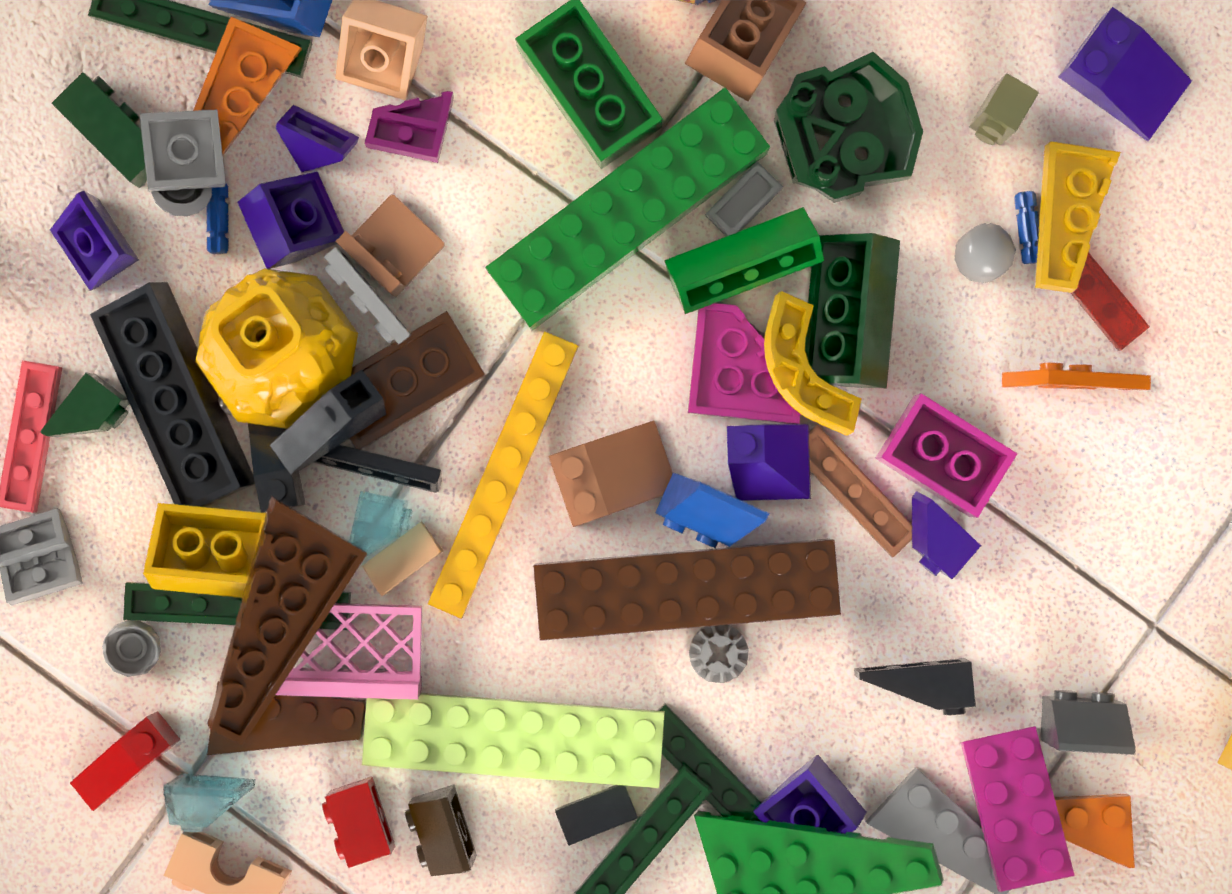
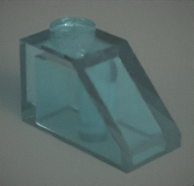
M360 491L349 541L368 553L364 559L399 538L402 530L408 531L413 509L407 508L409 500L369 491Z

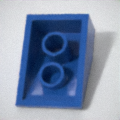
M210 0L209 6L287 32L320 38L332 0Z
M674 472L655 512L665 518L662 525L682 534L687 527L698 532L695 540L715 549L718 542L729 547L764 523L769 516V513L702 482Z

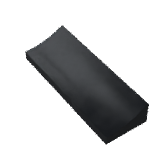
M168 282L147 283L91 313L90 316L173 503L176 505L205 507L255 485L253 472L227 414L219 405V396L196 363L198 349Z

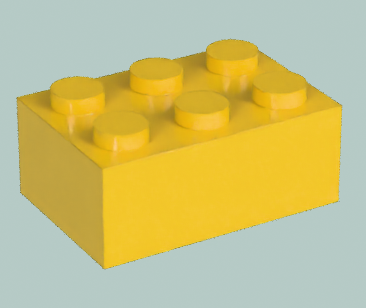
M158 503L143 570L145 578L152 589L243 598L266 513Z

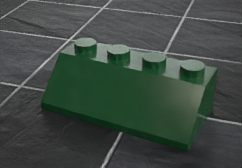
M875 233L819 235L824 261L811 266L808 303L814 306L805 338V353L809 365L818 377L830 385L887 389L900 240Z

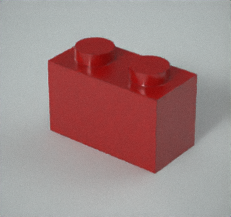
M372 776L330 790L324 796L326 802L322 803L323 813L327 823L334 824L338 836L334 838L335 849L339 859H345L348 868L387 856L393 852L396 846Z

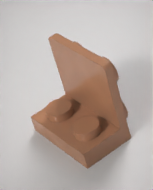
M393 194L373 212L352 236L345 231L335 241L395 298L445 246V243Z

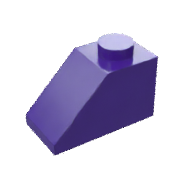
M916 491L912 496V548L922 556L919 563L934 576L941 572L950 579H953L982 545L934 500Z

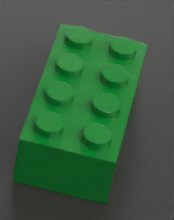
M580 0L568 1L515 38L517 50L600 169H603L662 128L663 118Z

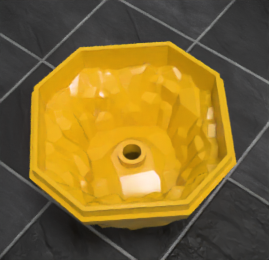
M264 268L253 274L246 275L241 282L227 289L217 302L210 305V309L205 312L200 331L196 363L237 422L288 429L330 389L351 376L358 332L317 276ZM264 333H267L265 338L259 341L260 336Z

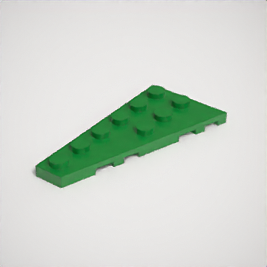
M699 810L694 815L717 894H895L942 886L944 881L933 843L891 837L877 839L863 837L861 833L847 831L846 834L828 832L827 828L770 820L767 823L744 820V817L730 815L728 818L711 815V812Z

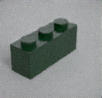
M82 72L51 104L130 183L141 188L147 182L141 127L136 123L140 116L126 102L119 106L110 97L115 91L99 75L93 80L86 73Z

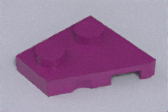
M441 92L442 96L422 101L419 98L406 100L400 105L389 104L373 108L365 139L366 148L438 163L453 104V92Z

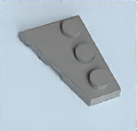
M334 247L324 256L329 263L324 268L338 285L345 281L354 292L349 297L363 314L370 311L379 322L374 327L388 343L394 339L398 344H401L412 335L386 303L374 293L366 279L354 266L350 265L347 261L349 259L340 249Z

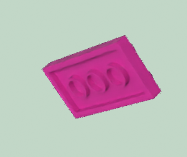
M1036 726L961 742L998 892L1075 876Z

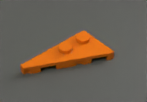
M1040 363V370L1002 373V387L1038 386V388L1049 389L1113 388L1118 390H1151V375L1092 372V365L1083 364L1069 365V370H1063V363Z
M1107 794L1054 797L1066 841L1127 868H1135L1130 795Z

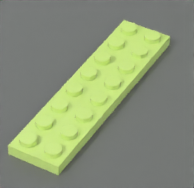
M420 693L418 699L367 698L362 765L659 788L665 711Z

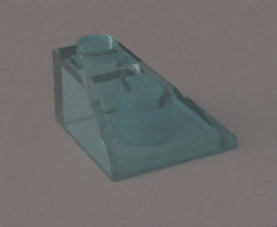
M180 774L165 784L163 788L169 825H180V830L184 832H202L204 827L207 828L251 791L255 787L256 779Z

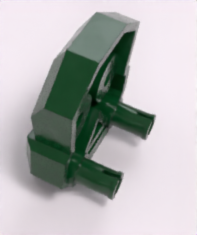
M874 52L866 54L832 72L823 66L797 74L788 94L776 109L774 124L793 184L796 183L814 189L833 203L860 196L864 191V187L909 180L913 174L923 135V128L908 81ZM840 96L849 97L851 106L842 107L838 102V98ZM814 133L830 138L821 151L819 150ZM864 149L868 155L867 159L858 160L855 156V150Z

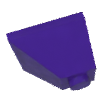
M809 424L727 426L728 466L736 499L741 501L811 499Z

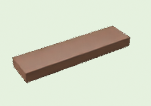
M818 424L809 431L810 472L893 558L912 540V523Z

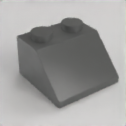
M1054 690V696L1042 697L1040 740L1058 751L1135 755L1136 747L1127 704L1115 700V694L1092 692L1091 698H1077L1076 691Z

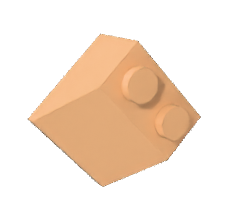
M353 0L342 18L335 79L406 100L423 48L428 16L377 0Z

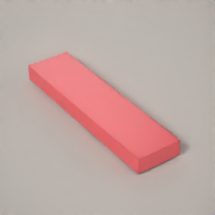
M22 360L0 483V507L37 513L50 437L43 435L40 431L55 413L63 367Z

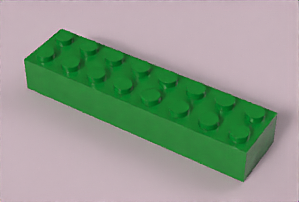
M724 87L487 265L485 269L528 327L533 331L753 166L757 161L765 157L770 149V145L726 87Z

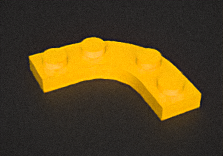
M781 291L774 297L764 340L766 364L773 383L783 398L797 412L818 424L847 436L855 430L862 398L834 387L817 376L809 365L805 353V338L814 305Z

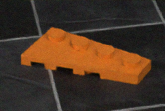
M232 16L229 19L193 111H218L222 155L226 153L302 50L301 47Z

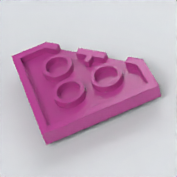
M714 303L698 309L688 413L799 424L800 413L783 398L769 374L764 351L765 339L754 329L737 305Z

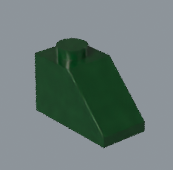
M86 372L40 432L47 437H64L109 431L111 427L115 429L128 415L126 408L129 405V401L98 375Z

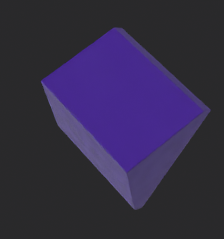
M85 191L76 194L50 228L51 233L89 291L98 288L139 260L101 201Z

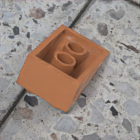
M722 0L696 41L685 64L748 102L807 2L804 0Z
M654 420L548 456L573 527L663 496L673 474Z

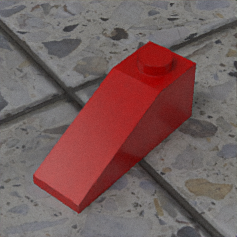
M157 711L145 717L76 776L70 784L89 808L95 811L181 739Z

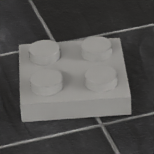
M217 110L140 113L148 191L225 187L226 182Z

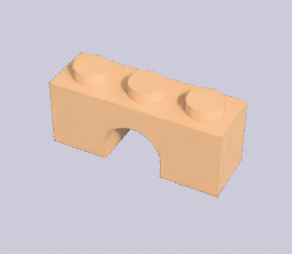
M189 827L181 834L163 875L172 879L171 883L174 886L186 891L195 889L205 894H282L292 870L258 856L250 864L245 876L238 878L228 876L221 870L218 862L219 852L224 841Z

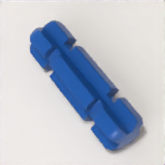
M227 183L225 187L212 188V196L206 206L207 232L210 233V237H207V251L211 254H225L229 250L228 238L225 237V234L228 233V203L225 202V199L228 198Z
M1023 191L1017 193L1014 197L1015 209L1019 210L1018 215H1016L1019 241L1024 247L1021 249V257L1024 264H1036L1039 215L1034 207L1037 206V198L1034 191Z

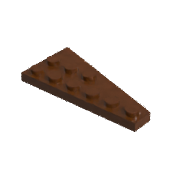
M272 496L207 723L212 731L242 746L368 554L362 548Z

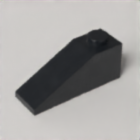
M248 423L253 477L261 513H267L271 496L291 508L306 505L299 472L291 476L270 447L287 429Z
M965 658L854 668V674L859 680L931 708L943 710V715L965 714L966 707H976L972 662Z

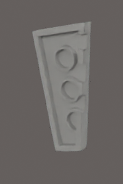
M916 767L865 821L868 825L892 838L933 843L939 864L994 894H1007L1010 891L998 892L983 829Z

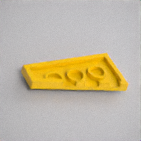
M1052 141L1045 145L1035 288L1072 293L1077 289L1090 249L1089 242L1093 230L1097 227L1101 215L1099 211L1104 196L1108 193L1112 181L1110 177L1121 152Z

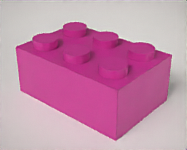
M918 394L914 395L875 459L968 517L978 518L1018 453L925 395Z

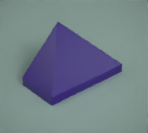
M292 105L276 124L277 132L301 173L343 161L358 143L359 139L358 136L295 105Z

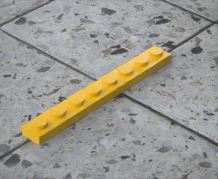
M544 331L428 601V605L460 619L463 618L578 350V345Z

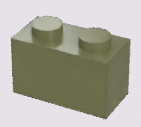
M1006 73L990 90L969 128L976 131L975 136L989 145L997 143L1001 146L1018 130L1039 91Z

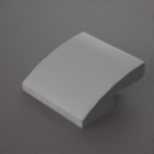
M56 508L0 526V574L6 603L13 606L83 584L70 534L60 509Z

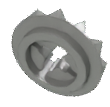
M730 625L707 626L699 630L692 639L689 648V658L693 669L699 676L708 682L725 683L737 678L746 667L749 649L743 635ZM711 640L718 647L727 646L732 643L729 650L725 653L730 664L729 666H726L720 660L711 661L709 664H706L710 660L709 657L713 654L708 641Z

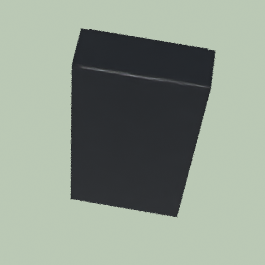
M624 785L611 786L555 809L568 846L638 818L628 790Z

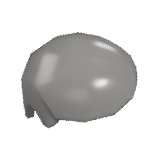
M983 223L969 230L958 240L954 260L960 273L970 281L988 283L1009 270L1013 265L1016 249L1010 234L1001 226L993 223Z
M127 620L118 623L111 628L102 645L105 662L113 672L127 677L148 673L159 660L161 653L159 636L150 625L139 620Z

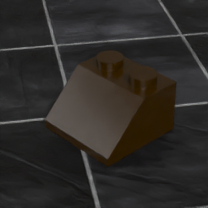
M453 784L413 797L408 803L409 809L405 810V817L410 831L417 832L421 845L416 846V851L422 868L428 866L430 876L471 871L477 854L455 785Z

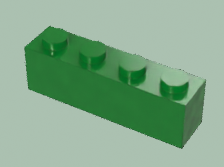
M804 207L664 261L675 294L684 313L688 314L824 261L819 234Z

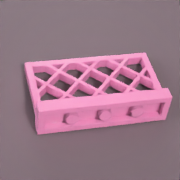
M335 603L330 612L342 624L330 636H327L320 628L318 629L316 635L323 642L310 654L304 650L301 655L304 660L291 670L276 695L418 699L422 691V606ZM342 613L353 614L347 619ZM360 613L370 614L380 624L366 638L351 624V621ZM379 614L391 615L384 620ZM396 615H413V630L403 639L388 624ZM345 627L361 642L347 656L332 641ZM383 628L398 643L384 657L369 642ZM412 637L413 649L406 643ZM326 645L341 659L333 669H323L313 659ZM363 646L379 661L370 670H360L350 660ZM402 647L412 657V671H397L387 660ZM306 663H308L312 668H302V667H303ZM346 664L350 670L340 668ZM383 665L388 671H381L377 669Z

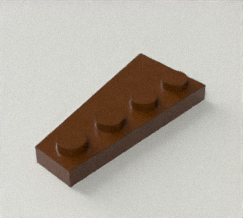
M275 695L243 746L210 729L207 755L360 740L362 738L366 701L343 697Z

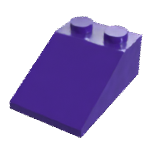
M1113 6L1100 18L1058 76V78L1146 141L1151 139L1192 82L1190 77L1141 26Z

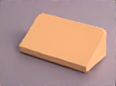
M421 521L362 565L379 594L384 596L444 550Z

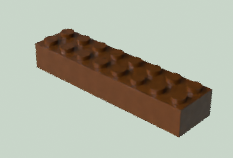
M830 538L546 562L533 565L540 641L841 615L835 540Z

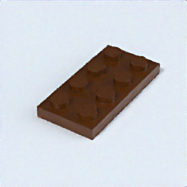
M447 311L412 331V335L401 344L394 342L352 367L351 376L361 369L383 397L386 415L349 438L355 449L362 450L486 376Z

